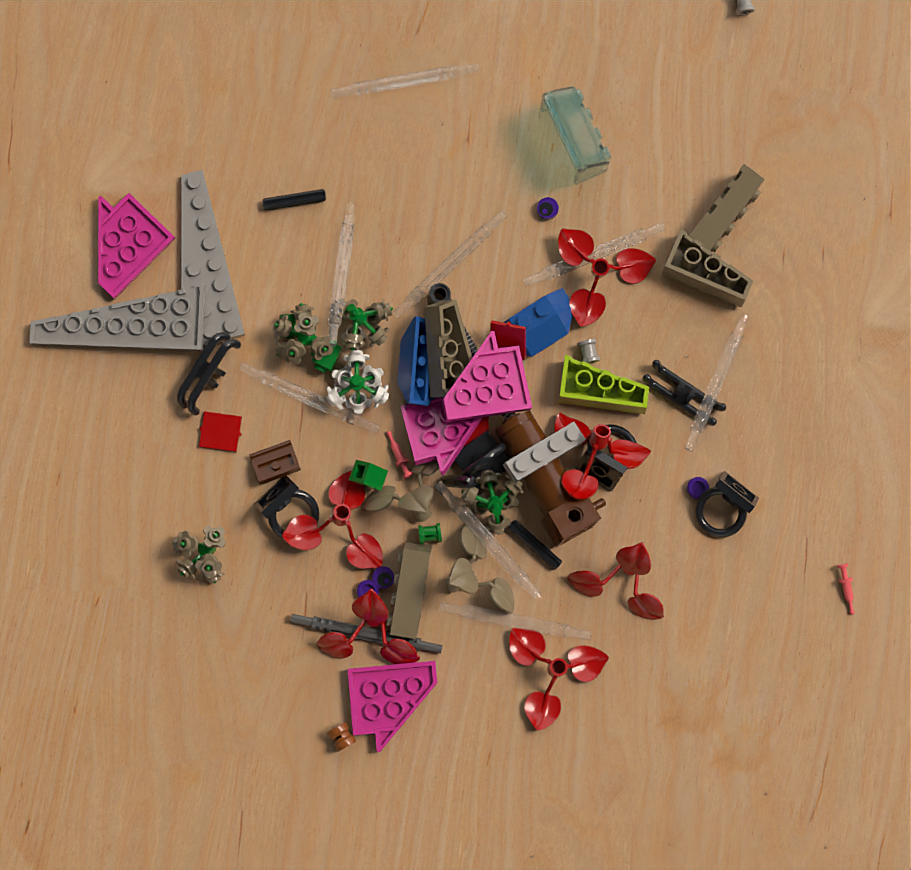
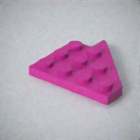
M130 193L114 208L101 195L98 197V283L114 299L176 239Z
M490 332L442 400L446 422L529 411L532 409L519 346L498 348L495 332Z
M435 397L428 406L416 404L401 405L415 464L419 465L437 460L441 476L445 475L483 418L446 422L442 405L444 397Z
M436 661L348 669L353 735L375 733L377 752H381L438 683Z

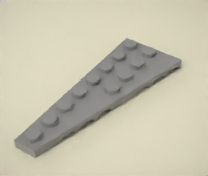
M203 170L181 175V289L194 288L200 285L206 286L203 346H206L211 337L216 333H228L231 339L245 336L204 173Z
M200 285L147 298L115 303L105 307L92 308L91 310L73 312L63 316L31 321L30 344L203 350L206 286Z

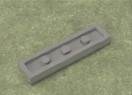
M572 422L508 460L503 466L514 483H517L582 444L586 439L575 422Z

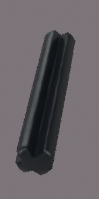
M324 189L264 198L262 201L263 208L267 211L326 201V193Z
M443 475L441 477L443 481L441 485L443 487L473 488L476 485L473 476Z
M517 520L512 521L508 526V529L551 568L556 570L562 564L560 558Z

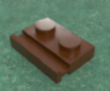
M291 440L249 454L260 485L301 470Z

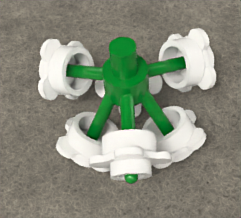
M353 350L349 355H344L343 359L348 361V366H344L341 370H333L331 376L335 381L334 388H326L328 391L326 398L329 404L333 407L337 406L340 410L343 409L341 404L346 401L344 394L352 389L355 393L350 396L345 404L347 408L353 409L355 414H362L365 408L372 405V402L375 403L373 406L375 409L379 404L383 405L389 397V393H387L388 385L381 387L383 370L381 368H372L370 365L365 366V360H369L370 356L363 354L361 350ZM364 367V372L362 376H360L359 368ZM351 368H354V375L351 373ZM364 389L371 393L370 399H367L366 395L360 391Z

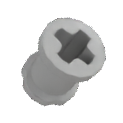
M736 0L737 15H747L755 11L751 0Z
M596 339L577 343V346L581 349L582 361L592 364L601 360L597 356Z

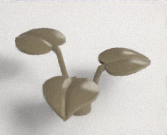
M434 460L416 465L414 462L411 470L413 474H418L419 487L400 497L394 494L396 491L394 486H383L381 491L374 490L366 497L361 507L362 511L378 512L384 510L392 503L393 499L399 501V507L405 511L412 512L417 522L427 520L432 515L429 503L433 497V489L430 486H423L422 477L423 475L430 476L439 469L438 461Z
M466 523L460 532V542L463 549L471 555L469 561L465 558H459L455 561L450 575L445 580L447 588L451 592L462 590L465 593L473 594L477 591L478 587L488 586L491 588L489 594L492 601L505 612L513 613L514 595L507 581L497 577L493 580V583H478L471 564L475 561L476 557L479 559L485 558L487 548L481 533L474 526Z

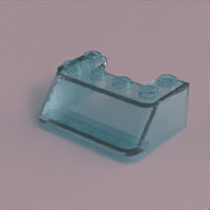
M571 86L542 94L540 109L542 112L548 110L576 170L574 183L577 185L606 172L611 155L606 146L603 147L601 144L602 136L598 127L594 128L591 122L593 116L590 109H585L582 103L584 97L581 90Z

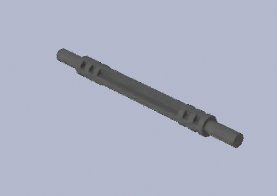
M292 614L290 620L292 623L311 626V629L342 633L348 637H351L359 626L317 616L311 618ZM363 626L356 638L382 643V631ZM386 631V640L388 642L392 639H402L409 642L416 651L421 649L441 654L443 645L421 641L422 638L413 639L390 635V632Z

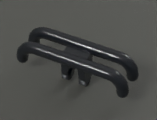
M225 332L216 333L211 337L177 392V402L182 408H188V411L194 416L199 415L200 409L196 407L197 399L207 384L215 388L218 387L217 381L211 377L214 373L219 376H225L226 372L218 368V365L230 348L239 349L241 347L239 340L231 339V336ZM220 341H224L209 363L207 359ZM196 377H198V383L189 395L188 400H186V393L188 392Z
M659 360L652 362V367L659 374L676 384L677 388L672 393L654 381L649 374H645L642 379L648 387L709 426L717 424L716 418L709 417L689 404L694 396L719 412L726 410V404L714 400L664 367Z

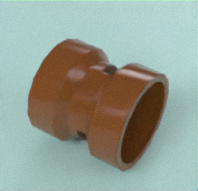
M346 722L327 732L328 737L334 741V747L337 752L356 742L354 736L350 735Z

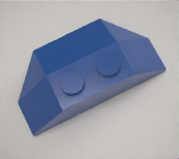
M563 288L545 295L504 322L526 327V357L535 356L568 335L572 313L569 305L570 298Z
M415 316L400 342L397 384L407 403L428 406L435 397H430L425 318Z

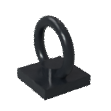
M614 424L606 425L610 428L611 433L618 434L625 440L637 443L634 436L627 429ZM588 440L587 449L575 468L582 473L585 471L593 450L590 440ZM597 450L588 475L595 477L599 484L613 491L627 470V467L613 459L610 455Z
M486 431L464 447L455 458V461L463 471L462 475L473 476L476 479L486 470L503 474L506 471L503 464L509 459L504 454L506 445L504 443L497 444L490 433ZM474 480L475 488H478L480 491L482 489L481 484H477Z
M724 471L716 482L715 487L707 489L699 496L695 505L696 521L701 529L711 536L720 538L732 536L744 526L747 512L750 514L756 506L759 497ZM715 495H722L724 500L730 505L738 507V518L728 528L718 529L712 527L705 520L703 514L704 505L708 499Z
M288 476L282 477L254 503L256 508L268 518L272 531L280 538H282L285 530L278 524L276 514L283 510L291 502L292 498L304 500L310 508L311 517L317 523L319 521V507L316 500L309 493L299 490V487Z

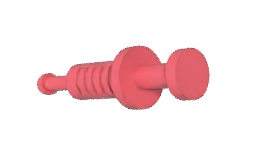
M388 431L386 434L391 441L390 447L397 460L395 465L396 467L401 466L404 472L403 479H407L414 475L413 472H409L406 465L409 459L404 457L399 444L392 437V432Z
M848 563L839 564L837 567L841 568L843 579L838 581L842 583L845 601L849 604V613L853 615L855 613L852 605L854 597L850 582L853 581V578L847 575L846 567H848Z

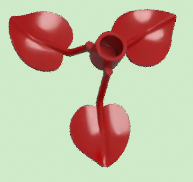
M562 228L559 233L558 249L562 259L571 266L580 265L584 259L592 264L591 273L595 276L590 291L584 288L579 289L570 298L571 313L581 327L594 323L605 310L606 300L604 295L594 293L599 278L605 277L609 269L620 270V277L623 281L636 284L647 277L656 263V259L652 255L635 248H627L618 253L616 261L619 266H613L603 258L589 259L587 256L593 253L594 241L587 232Z
M559 412L556 418L554 433L575 422L586 439L581 445L590 440L593 448L584 473L573 469L566 471L562 476V487L569 496L575 499H588L597 492L598 480L588 475L597 450H602L608 445L609 453L614 454L613 459L626 466L627 469L637 468L651 453L650 449L628 440L619 439L612 442L610 437L611 430L606 425L598 424L590 431L589 427L583 422L570 418Z
M352 470L342 474L330 486L329 500L333 505H337L333 510L332 517H329L318 528V523L313 517L299 515L291 520L282 534V538L287 544L296 549L307 551L315 549L321 544L322 537L319 532L324 530L331 522L337 526L346 525L350 540L353 542L346 550L349 563L359 569L380 568L383 564V553L378 541L366 533L360 534L356 540L352 532L351 522L349 521L351 509L358 508L365 499L364 487L349 480Z
M643 542L618 550L616 559L619 565L602 581H600V577L596 573L585 570L572 572L567 576L568 581L577 591L589 597H596L602 594V586L623 568L625 574L630 576L635 574L633 591L635 597H630L627 601L631 611L645 619L656 620L664 618V608L657 597L648 593L638 594L639 575H646L651 570V560Z
M372 588L364 595L358 597L352 604L354 614L363 619L353 635L346 639L342 633L331 632L320 637L316 644L319 649L332 657L347 658L352 655L354 650L350 643L354 641L367 622L372 627L381 625L384 647L381 648L380 654L385 660L393 664L415 663L420 660L416 649L409 642L402 639H392L389 642L386 640L385 623L389 615L388 609Z
M513 628L510 632V651L513 658L519 664L530 666L534 663L535 659L548 664L547 671L552 679L545 694L539 691L533 692L527 697L524 704L525 714L535 730H543L552 725L561 712L560 699L557 696L549 695L557 678L563 676L567 669L572 668V674L577 680L590 682L601 673L609 656L597 648L582 645L573 648L568 653V660L571 664L566 663L561 658H556L552 661L551 659L539 656L546 648V642L541 633L533 629Z

